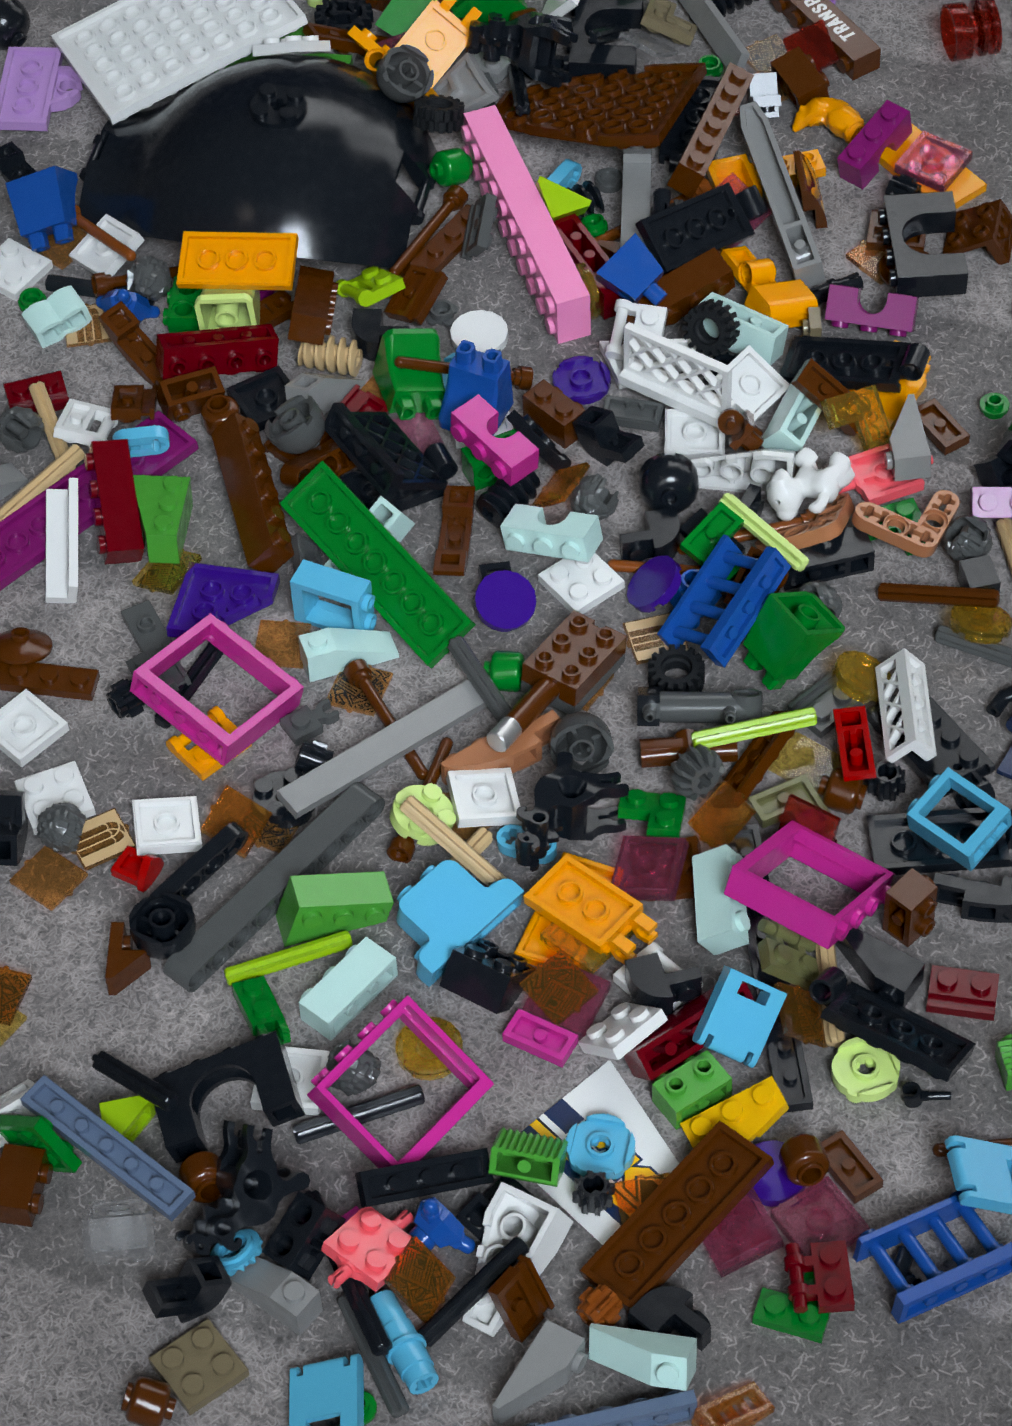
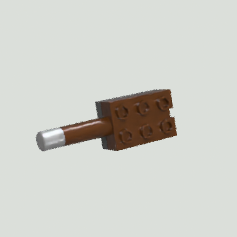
M573 610L523 662L521 691L526 694L487 734L486 738L489 746L497 752H505L549 705L567 714L579 712L624 663L627 635L608 626L599 628L595 626L594 619Z

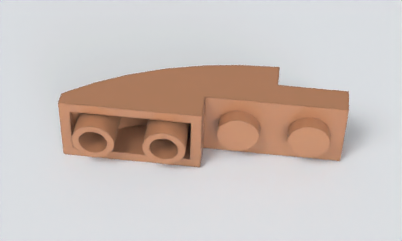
M553 709L544 715H539L505 752L493 750L487 742V736L476 739L470 746L458 753L450 754L440 763L442 782L447 785L446 777L448 771L511 767L512 773H515L542 760V747L549 743L551 731L560 720V717Z

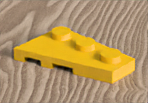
M770 1076L681 1122L680 1125L692 1148L719 1121L751 1142L756 1137H761L789 1110V1107L775 1080Z

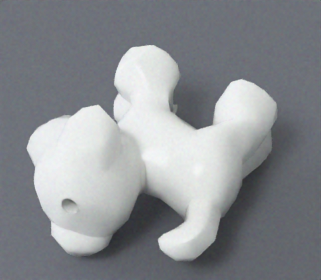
M805 447L801 449L795 456V465L800 468L796 476L791 477L790 473L780 468L773 474L771 480L766 485L767 501L776 511V516L782 521H791L798 515V510L803 499L806 497L816 499L809 505V511L812 513H822L826 509L827 504L833 503L839 492L854 479L855 472L851 467L850 459L840 452H834L830 456L829 467L818 469L816 465L817 454L810 448Z

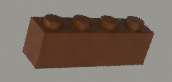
M715 247L662 276L657 282L668 294L658 305L668 309L665 327L677 323L711 292L724 296L731 289L735 288L733 270ZM645 296L637 302L638 304L653 305ZM627 315L626 324L628 322L634 324L636 316Z
M300 265L288 333L289 340L323 345L324 335L330 336L338 283L333 282L334 271Z

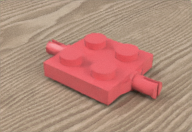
M885 444L848 457L851 461V467L855 472V477L839 494L854 489L862 496L865 502L880 505L923 491L925 482L922 478L894 482L892 471L886 470L884 452L889 451V444Z
M373 1207L360 1209L323 1242L321 1251L334 1260L339 1267L328 1276L329 1284L331 1286L334 1284L333 1288L337 1289L348 1278H353L363 1282L373 1291L377 1292L390 1280V1274L392 1278L395 1266L394 1275L397 1274L403 1255L400 1270L402 1269L406 1250L408 1252L404 1266L406 1265L409 1251L408 1263L412 1252L411 1260L415 1254H419V1252L408 1248V1246L412 1247L416 1243V1247L420 1251L419 1247L421 1248L422 1244L403 1230L412 1223L414 1218L412 1213L410 1212L407 1215L408 1210H403L396 1218L390 1220Z

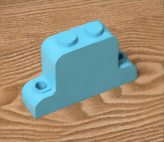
M453 860L442 861L436 867L434 865L429 866L422 873L420 881L415 886L408 885L397 897L399 901L396 916L397 924L421 946L414 955V958L418 961L416 967L418 978L429 987L444 974L452 950L479 942L521 905L524 890L511 879H501L493 882L489 887H484L459 863Z

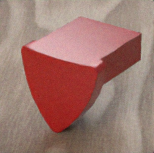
M127 845L110 870L112 876L136 886L137 890L144 893L160 874L164 862L162 858L153 854L137 856L136 849Z

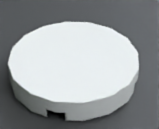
M469 311L460 315L453 322L450 329L451 344L454 349L455 347L457 349L462 340H467L474 343L475 350L483 353L491 348L495 350L501 349L502 351L508 342L507 323L501 316L490 311Z

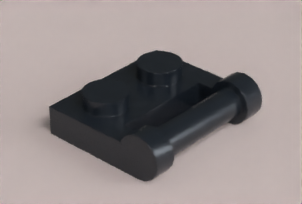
M514 409L506 417L517 431H520L539 449V456L555 471L560 473L571 466V460L564 453L561 454L556 449L555 443L528 414L522 417Z

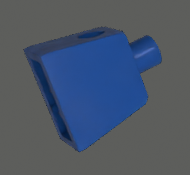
M636 233L596 272L595 279L599 283L632 303H637L645 296L654 306H658L668 295L657 284L662 278L664 270Z

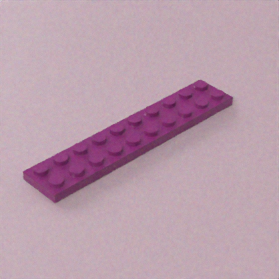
M158 410L155 412L154 420H150V417H148L136 427L152 425L165 427L169 432L170 447L162 454L132 457L133 475L162 476L197 451V441ZM85 462L47 488L68 489L69 478H78V535L94 524L92 512L93 508H96L95 498L90 499L88 483L89 480H92L91 471H86ZM46 490L0 522V591L45 559Z

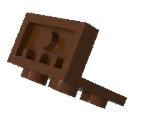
M998 199L973 208L957 211L955 231L946 234L943 254L964 253L985 246L987 253L992 255L998 264L1009 263L1012 250V214L1004 202Z

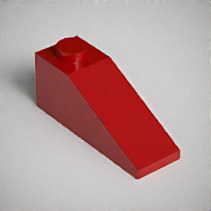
M865 706L833 709L836 744L844 782L877 778Z

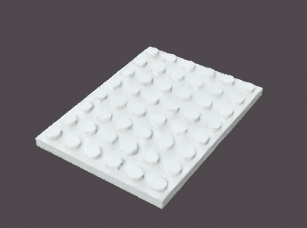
M119 0L51 35L56 47L113 125L119 121L126 120L129 116L142 109L149 108L167 96L174 95L177 91L190 84L197 83L202 78L224 69L227 65L249 56L253 52L252 45L263 44V39L281 38L297 31L300 27L308 24L305 14L293 0Z

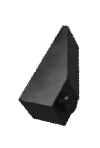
M855 526L845 527L838 537L814 545L803 553L809 559V564L805 567V570L799 572L791 567L788 571V580L783 587L786 591L799 588L808 582H825L873 571L875 550L868 534L858 530Z
M852 928L842 942L838 940L835 943L872 992L904 1008L923 982L925 963L859 929Z

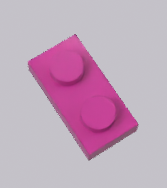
M519 1008L502 1033L504 1042L562 1068L578 1044V1034Z

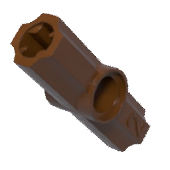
M684 729L678 731L674 737L639 739L641 767L671 766L670 763L679 759L678 753L684 754L688 746L693 747L691 733L697 730ZM737 742L710 748L720 756L722 762L738 761Z

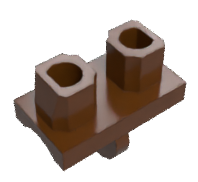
M733 408L725 409L720 413L718 426L723 433L728 435L729 446L736 451L742 446L747 451L757 450L763 444L764 438L761 437L763 431L755 425L754 414L746 409L743 415L740 411Z

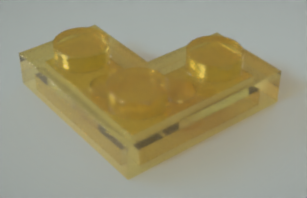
M876 385L834 396L820 402L829 430L855 423L864 451L889 444L892 432Z

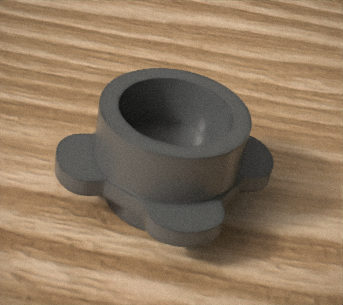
M445 299L436 300L430 310V315L427 317V323L429 325L438 324L451 327L455 321L454 314L458 312L457 306Z

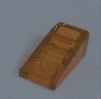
M753 1381L696 1408L691 1424L692 1426H753L773 1413L775 1407ZM748 1396L756 1409L752 1410L744 1398ZM736 1404L743 1415L740 1416L733 1408V1405ZM724 1412L730 1421L726 1422L720 1413Z

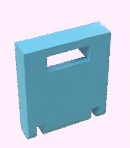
M724 965L693 1034V1042L699 1045L704 1044V1047L737 1062H743L744 1065L753 1068L761 1055L787 993ZM742 981L763 990L760 991L756 1002L737 994Z
M958 1135L948 1137L944 1143L946 1149L949 1150L947 1157L955 1189L962 1191L958 1196L960 1205L1012 1215V1146Z
M359 1353L350 1356V1365L349 1360L344 1356L304 1365L303 1374L299 1367L290 1368L289 1426H311L309 1424L311 1422L339 1416L340 1426H364V1365Z

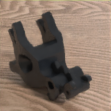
M531 11L512 21L506 22V19L502 18V14L492 12L489 13L488 22L471 21L466 53L478 54L483 52V59L491 62L500 61V56H506L512 59L533 80L559 88L562 86V82H571L572 74L560 70L564 68V56L555 55L557 43L567 46L569 42L577 43L579 35L570 31L573 28V20L566 17Z
M559 752L557 755V768L552 773L541 777L535 786L534 809L527 811L526 806H521L516 811V818L522 822L524 833H517V839L515 840V848L517 849L516 861L518 864L530 866V871L532 872L537 871L539 859L547 855L549 843L559 842V837L568 840L592 841L595 837L604 833H617L626 830V821L624 819H610L618 815L616 805L602 809L588 808V806L594 805L600 799L620 798L629 795L627 783L617 784L621 782L619 772L596 774L576 771L572 769L573 755L570 752Z
M224 1120V1146L221 1155L217 1159L216 1186L222 1197L218 1198L217 1209L207 1205L203 1206V1214L193 1220V1231L180 1230L176 1232L175 1240L181 1241L183 1239L185 1249L206 1256L210 1254V1246H215L218 1243L230 1251H237L242 1246V1239L235 1238L234 1241L237 1231L248 1226H257L269 1222L274 1217L278 1204L283 1197L309 1187L310 1178L305 1172L291 1173L287 1168H277L271 1151L273 1129L263 1128L261 1138L256 1141L253 1137L255 1125L243 1124L242 1134L237 1137L234 1134L235 1122Z

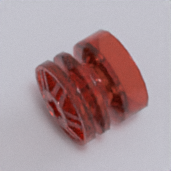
M970 0L968 8L963 1L942 5L940 11V30L943 46L950 61L970 59L973 56L974 50L978 56H986L987 52L988 54H998L1002 47V26L999 11L994 0Z

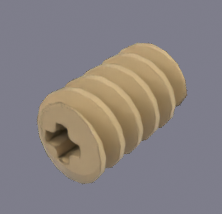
M330 335L327 343L323 340V345L301 342L298 352V366L304 364L309 369L316 366L317 370L324 371L327 368L330 373H335L338 370L340 375H346L349 372L351 377L358 375L363 361V351L358 349L357 340L353 339L350 346L347 347L346 338L341 337L337 345L335 344L334 335Z

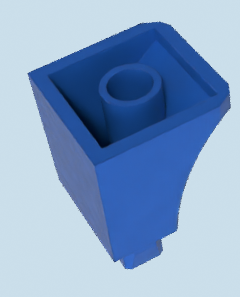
M52 166L5 183L21 237L28 238L32 251L40 253L49 250L48 235L54 234L55 243L60 245L74 241L72 227L77 225L75 193L78 183L77 173L58 166Z
M462 340L456 349L454 358L449 364L445 394L438 418L439 426L450 431L451 412L479 394L499 412V428L514 404L510 361L502 359V354L499 350L491 348L483 353L475 350L473 342Z

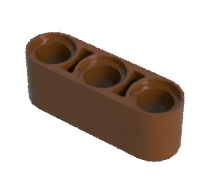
M330 439L286 462L281 468L280 480L286 487L295 488L322 460L338 476L356 466L336 442Z

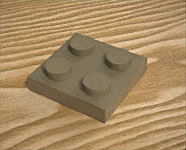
M209 1319L149 1357L150 1365L163 1382L170 1385L171 1392L189 1416L250 1376L248 1368Z

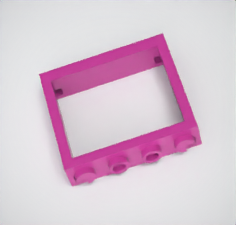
M210 613L134 670L130 692L221 765L225 766L279 723V719L290 714L299 706L304 686L296 678L278 667L272 659L267 658L254 648L248 640L243 639L231 630L225 622L220 621ZM206 640L277 695L274 700L231 734L226 732L158 677Z
M792 820L732 866L724 895L829 949L838 940L842 942L852 928L857 929L866 916L871 917L880 904L885 905V893L891 888L890 885L895 873ZM792 857L861 894L838 914L833 916L763 879V877L787 858Z
M409 995L399 1003L393 999L380 1011L384 1018L377 1025L372 1021L368 1023L357 1034L361 1041L354 1048L347 1044L334 1057L338 1064L331 1071L324 1067L310 1081L315 1087L307 1094L377 1168L420 1161L494 1085L487 1075ZM399 1018L468 1089L397 1161L327 1089Z

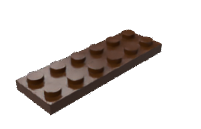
M719 1121L580 1269L582 1277L595 1287L600 1283L608 1286L622 1301L623 1308L629 1311L646 1293L661 1287L768 1172L774 1165L773 1158L729 1126Z

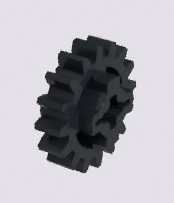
M322 0L323 5L316 6V12H314L315 24L350 30L355 25L361 31L364 28H372V22H374L371 3H366V0Z

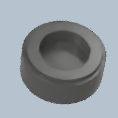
M603 168L595 175V186L598 187L600 192L615 193L622 188L623 175L618 169Z

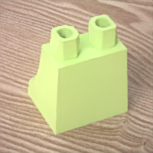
M202 289L201 295L195 301L194 308L200 330L260 325L259 290Z

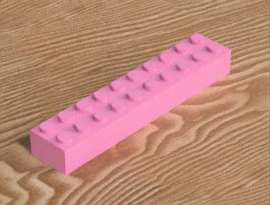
M496 105L463 113L464 125L461 126L460 130L465 146L462 147V150L472 160V177L474 181L480 182L479 186L482 196L486 193L497 196L495 207L498 208L496 218L498 219L500 235L502 238H507V247L511 257L516 256L517 269L520 276L525 275L526 287L529 295H535L536 297L535 305L539 315L544 314L545 326L548 334H554L558 344L591 335L590 294Z

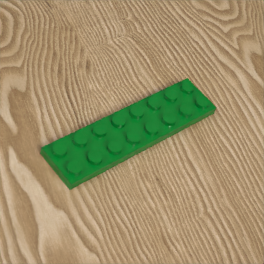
M323 460L279 503L340 571L371 581L372 594L375 595L374 608L431 669L449 652L448 645L452 638L457 636L464 637L476 625Z

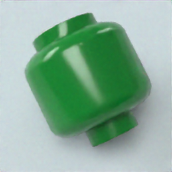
M460 148L436 152L429 166L431 177L442 187L465 183L473 170L470 156Z
M495 651L491 656V661L485 660L484 669L499 691H521L524 655L513 651Z

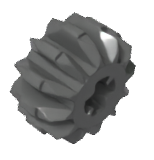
M699 744L696 748L688 746L686 753H678L679 759L670 763L673 770L668 774L674 789L680 795L693 801L698 799V797L706 799L710 791L716 792L715 786L723 782L721 775L726 770L720 756L714 750L702 744Z

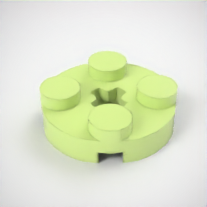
M429 783L425 786L411 785L403 788L396 794L390 810V821L393 828L403 838L407 839L409 836L412 839L418 840L416 844L422 846L438 844L400 810V806L412 795L452 829L456 822L452 803L442 794L441 788L436 784Z
M855 1037L845 1041L838 1048L831 1064V1077L836 1088L849 1101L854 1103L874 1102L887 1097L896 1090L900 1076V1060L881 1048H874L868 1045L865 1040ZM861 1064H865L867 1068L873 1067L875 1069L871 1071V1074L859 1072Z

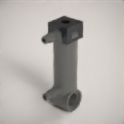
M638 687L637 726H659L660 723L732 724L762 717L763 693L755 689H736L731 692L660 691V687Z

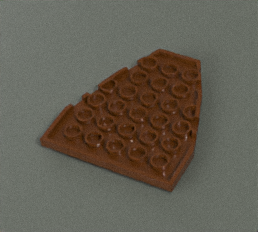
M706 64L644 65V72L631 75L627 72V68L619 69L618 72L609 75L606 79H604V75L601 72L572 77L569 83L562 82V86L559 88L551 87L544 90L540 84L526 87L531 112L529 115L523 114L521 117L516 114L512 90L505 92L496 104V107L509 130L532 136L604 147H616L617 149H627L631 146H643L646 149L660 146L707 74Z

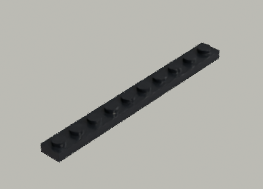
M758 823L726 827L727 845L743 858L762 844ZM768 874L763 879L769 881ZM746 906L751 925L748 930L749 944H747L752 976L754 979L769 986L780 988V991L784 989L785 993L790 991L789 993L791 994L785 999L789 1001L793 998L790 983L761 970L758 943L766 938V934L758 930V923L761 919L772 920ZM755 987L756 997H758L760 991H763ZM782 1007L781 1009H791L795 1007ZM780 1010L765 1043L771 1075L788 1104L789 1110L787 1112L812 1110L813 1098L802 1042L799 1039L801 1037L794 1036L800 1034L799 1030L791 1031V1029H799V1027H789V1025L797 1026L793 1019L796 1012L782 1013L795 1010ZM781 1014H782L783 1019H784V1021H785V1023H786V1025H787V1027H788V1029H789V1031H790L789 1035L785 1034V1032H788V1031H787V1030H784V1028H785V1023H784V1026H783V1020H782V1018H781ZM784 1015H793L791 1019L794 1023L791 1024L788 1018L785 1019Z

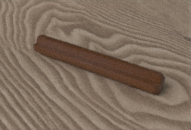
M881 583L878 587V599L887 602L996 608L1000 602V593L996 589Z

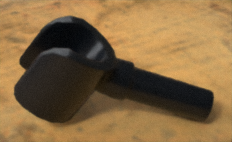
M907 1082L902 1086L904 1094H915L914 1096H905L903 1098L905 1105L909 1108H916L923 1101L951 1100V1092L921 1091L920 1086L915 1082Z

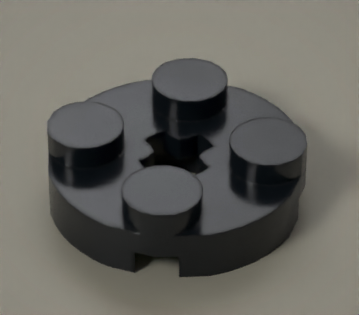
M288 768L287 770L275 771L255 781L252 806L256 816L262 822L268 825L269 821L278 824V828L292 829L302 826L310 820L315 808L295 819L276 797L277 790L303 776L301 770Z

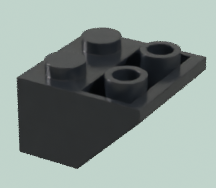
M480 940L479 942L452 950L439 986L495 1014L510 1010L524 990L522 986L526 982L527 984L529 983L537 969L527 965L528 961L525 958L516 954L507 955L499 951V946L495 943Z

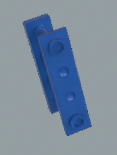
M723 534L657 635L668 647L670 644H675V649H679L680 644L683 645L685 641L701 645L700 648L715 665L725 668L756 621L770 593L776 591L791 565L776 548L770 546L765 548L759 559L742 555L743 553L729 536ZM735 566L751 570L742 584L726 580ZM718 591L734 595L726 609L709 605ZM701 616L718 620L709 634L693 630Z
M955 1191L947 1199L877 1230L874 1228L863 1232L857 1240L853 1255L856 1263L872 1256L897 1292L891 1314L898 1324L1012 1272V1242L1006 1245L998 1244L974 1210L976 1208L960 1205L958 1196L962 1191ZM962 1216L987 1253L975 1259L974 1257H968L945 1223ZM932 1229L957 1264V1267L946 1272L943 1270L939 1271L916 1236ZM903 1243L927 1280L915 1286L908 1284L886 1252V1249Z

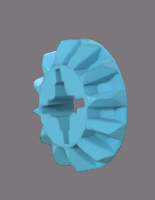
M240 1229L235 1233L234 1241L235 1238L242 1239V1246L239 1248L238 1254H236V1251H230L218 1243L212 1249L210 1256L218 1255L229 1276H233L238 1270L245 1272L246 1266L256 1263L255 1257L262 1253L261 1245L263 1243L256 1231Z

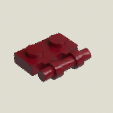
M846 1240L810 1243V1256L800 1254L798 1243H789L785 1246L784 1269L789 1273L790 1285L787 1287L788 1299L792 1301L795 1313H805L808 1310V1301H817L818 1314L854 1311L855 1301ZM813 1272L814 1285L804 1283L803 1273Z

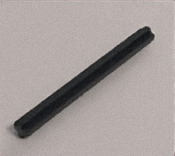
M308 1190L304 1193L327 1207L319 1191L311 1192ZM327 1256L335 1272L339 1267L334 1260ZM348 1278L341 1285V1288L373 1355L376 1357L388 1355V1351L393 1346L363 1282Z

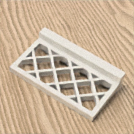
M628 322L625 325L624 369L618 375V384L719 428L718 417L720 413L725 409H736V402L731 400L732 367L633 323ZM634 336L640 338L645 345L641 347ZM659 347L665 349L671 357L667 358ZM650 351L657 362H653L646 352ZM685 359L692 361L697 368L692 369ZM676 362L684 373L679 374L671 363ZM711 370L722 374V380L718 381ZM698 374H702L709 384L705 385L698 377Z

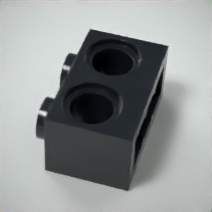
M298 1191L277 1228L270 1236L262 1253L309 1281L325 1255L321 1251L323 1242L339 1229L346 1219L301 1191Z

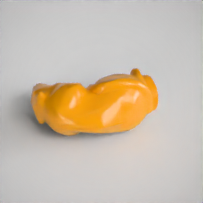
M830 97L812 98L806 105L799 107L792 125V131L798 132L805 127L825 125L836 137L844 139L849 144L864 127V120L855 108L843 100Z

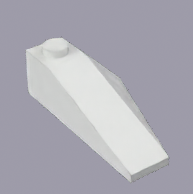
M764 448L690 459L697 469L699 488L745 493L748 486L753 484L761 487V494L767 495L766 485L778 469L783 468L790 473L791 477H795L796 451Z
M501 1182L484 1214L482 1225L485 1226L482 1243L477 1247L476 1257L478 1262L475 1275L514 1237L518 1236L529 1246L530 1250L525 1256L532 1260L540 1276L558 1252L574 1221L559 1208ZM488 1292L463 1315L462 1322L491 1337H494L504 1324Z

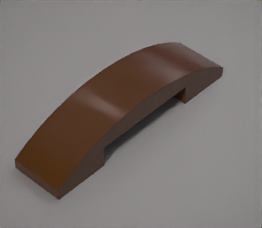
M120 301L101 314L98 319L112 342L130 365L150 385H157L158 390L159 381L163 379L156 366V345L139 328L140 321Z
M447 485L444 490L443 516L438 549H436L433 575L464 576L466 573L474 518L475 486Z

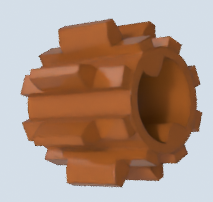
M600 1283L595 1289L589 1286L578 1297L581 1302L576 1307V1313L586 1325L590 1326L591 1323L614 1326L621 1319L618 1313L623 1308V1303L617 1294L605 1284L602 1285Z

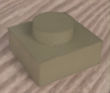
M808 307V319H802V335L821 337L820 307Z

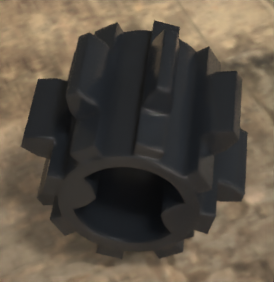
M906 174L894 175L888 182L885 195L921 193L922 186L917 184V179Z
M121 679L111 685L112 691L106 694L108 703L119 718H124L125 716L133 718L144 712L142 706L146 704L130 692L132 679L129 681L128 679Z
M315 739L311 743L303 741L294 768L301 770L302 775H305L332 759L334 751L327 749L328 744Z
M883 760L877 762L875 767L877 778L866 780L868 782L867 792L871 793L873 797L877 796L878 801H896V795L899 796L900 793H905L906 781H904L905 770H901L900 766H896L891 762H883Z
M588 1170L587 1175L584 1177L575 1178L574 1188L576 1191L572 1192V1202L578 1203L582 1214L595 1213V1216H600L603 1209L607 1210L613 1207L612 1195L615 1194V1183H610L609 1179L606 1180L605 1172L593 1173Z

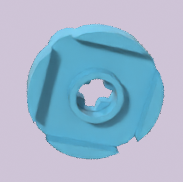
M593 1114L587 1116L586 1121L581 1122L578 1126L577 1123L574 1124L567 1134L568 1146L566 1157L571 1169L580 1176L584 1177L587 1175V1171L590 1170L593 1173L605 1172L606 1180L618 1179L623 1176L624 1172L630 1168L634 1161L635 1138L633 1133H630L621 1119L613 1115ZM599 1142H604L608 1150L598 1153L591 1147H596Z

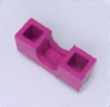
M478 394L451 412V434L458 442H463L476 459L482 460L487 464L498 479H503L511 487L538 468L539 449L520 431L507 438L494 437L493 434L498 431L499 412Z

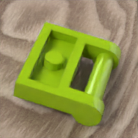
M376 266L364 269L361 272L362 275L349 281L345 279L336 281L338 283L337 295L350 297L363 307L371 306L406 288L402 277Z

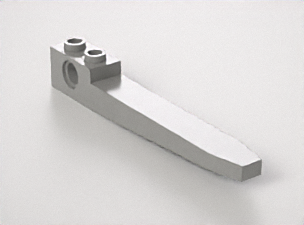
M756 101L741 105L739 110L742 134L781 239L782 248L794 280L801 279L808 288L825 283L826 280L820 255L770 122Z
M631 146L623 149L620 248L635 233L644 243L635 224L641 219L649 217L651 212L652 148L646 149L643 146Z

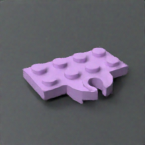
M8 47L0 82V130L48 131L51 112L66 110L79 102L81 99L80 91L83 90L82 82L72 67L62 66L64 56L58 48Z

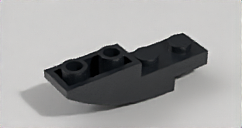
M935 872L933 882L938 886L936 902L962 907V919L980 922L1012 923V877L1003 876L1002 885L998 886L987 881H974L960 878L954 874Z

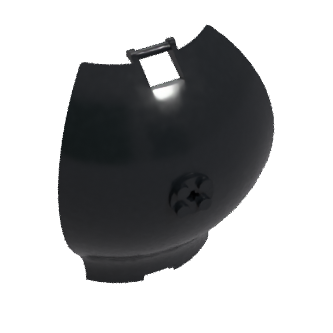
M282 55L262 57L219 70L195 83L163 106L137 112L126 120L119 121L113 125L108 120L101 130V135L97 134L94 137L93 149L85 168L81 169L79 175L80 179L84 181L79 208L81 215L95 225L105 214H108L138 232L141 236L182 242L183 231L297 233L299 237L298 258L391 268L407 249L411 224L420 225L424 221L425 214L423 211L430 190L434 188L436 180L428 174L427 170L437 150L428 131L420 130V128H416L413 125V109L407 103H397L388 99L378 87L374 75L354 65L320 56ZM402 164L419 188L415 202L396 183Z

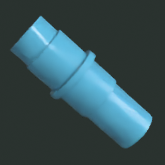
M383 1290L375 1293L370 1297L393 1345L388 1351L389 1354L386 1355L388 1363L394 1365L410 1393L418 1395L429 1391L438 1383L439 1376L426 1349L427 1343L424 1336L416 1331L412 1321L407 1318L393 1291Z

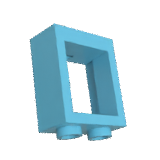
M304 559L302 560L290 580L295 620L322 629L329 627L374 630L377 615L374 614L375 595L372 594L370 580ZM318 596L350 605L351 609L320 600Z
M949 767L941 775H936L930 781L925 794L920 799L916 798L912 801L906 814L910 830L969 871L976 867L1012 825L1011 810ZM951 788L989 813L988 817L964 844L925 818Z

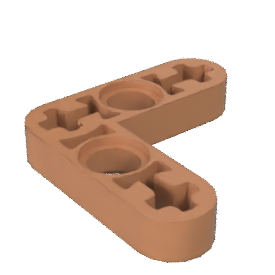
M937 491L918 522H914L877 504L861 502L856 505L852 523L858 530L915 556L927 558L934 554L944 537L946 529L952 523L960 500L951 491ZM943 504L947 505L944 512L939 510ZM927 521H937L941 526H931ZM888 527H898L899 529H901L902 532H892L891 530H889Z
M849 493L838 494L833 503H828L826 509L822 513H818L814 521L781 530L778 533L798 550L838 537L843 532L855 509ZM759 539L755 542L757 549L764 551L767 547Z

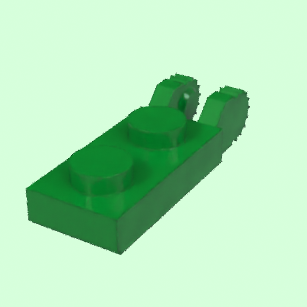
M264 975L232 983L233 996L252 1036L257 1037L276 1031L283 1044L289 1043L291 1035L288 1025Z

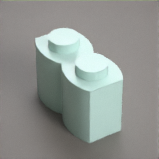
M71 285L56 290L47 300L30 305L22 313L28 329L42 348L61 341L67 334L84 328L92 320L87 306Z

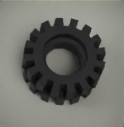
M430 94L428 97L424 95L414 101L413 125L423 131L429 130L431 133H434V131H438L440 134H443L444 131L447 133L457 132L463 126L464 102H460V99L457 98L453 99L451 96L444 97V95L435 96Z
M709 299L708 301L701 302L692 308L683 320L686 323L682 325V330H688L683 335L684 339L690 338L692 341L688 346L690 348L696 346L697 352L702 353L704 351V355L708 357L710 355L714 357L726 351L737 341L736 337L740 335V330H736L740 326V321L734 322V318L737 317L736 312L730 314L729 310L732 307L729 304L722 307L723 301L721 300L714 302V299ZM705 318L713 320L718 326L719 336L717 338L710 336L706 332L703 325Z
M670 644L669 650H666L664 646L659 648V654L654 652L652 660L649 659L648 662L649 687H660V691L701 692L703 684H705V663L702 661L701 654L695 655V649L692 647L686 651V645L680 644L679 649H675V644ZM677 668L687 671L688 675L683 678L674 679L667 677L665 672Z

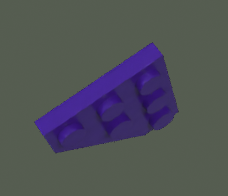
M190 562L166 627L167 637L178 638L210 613L229 626L272 605L280 584L279 574Z

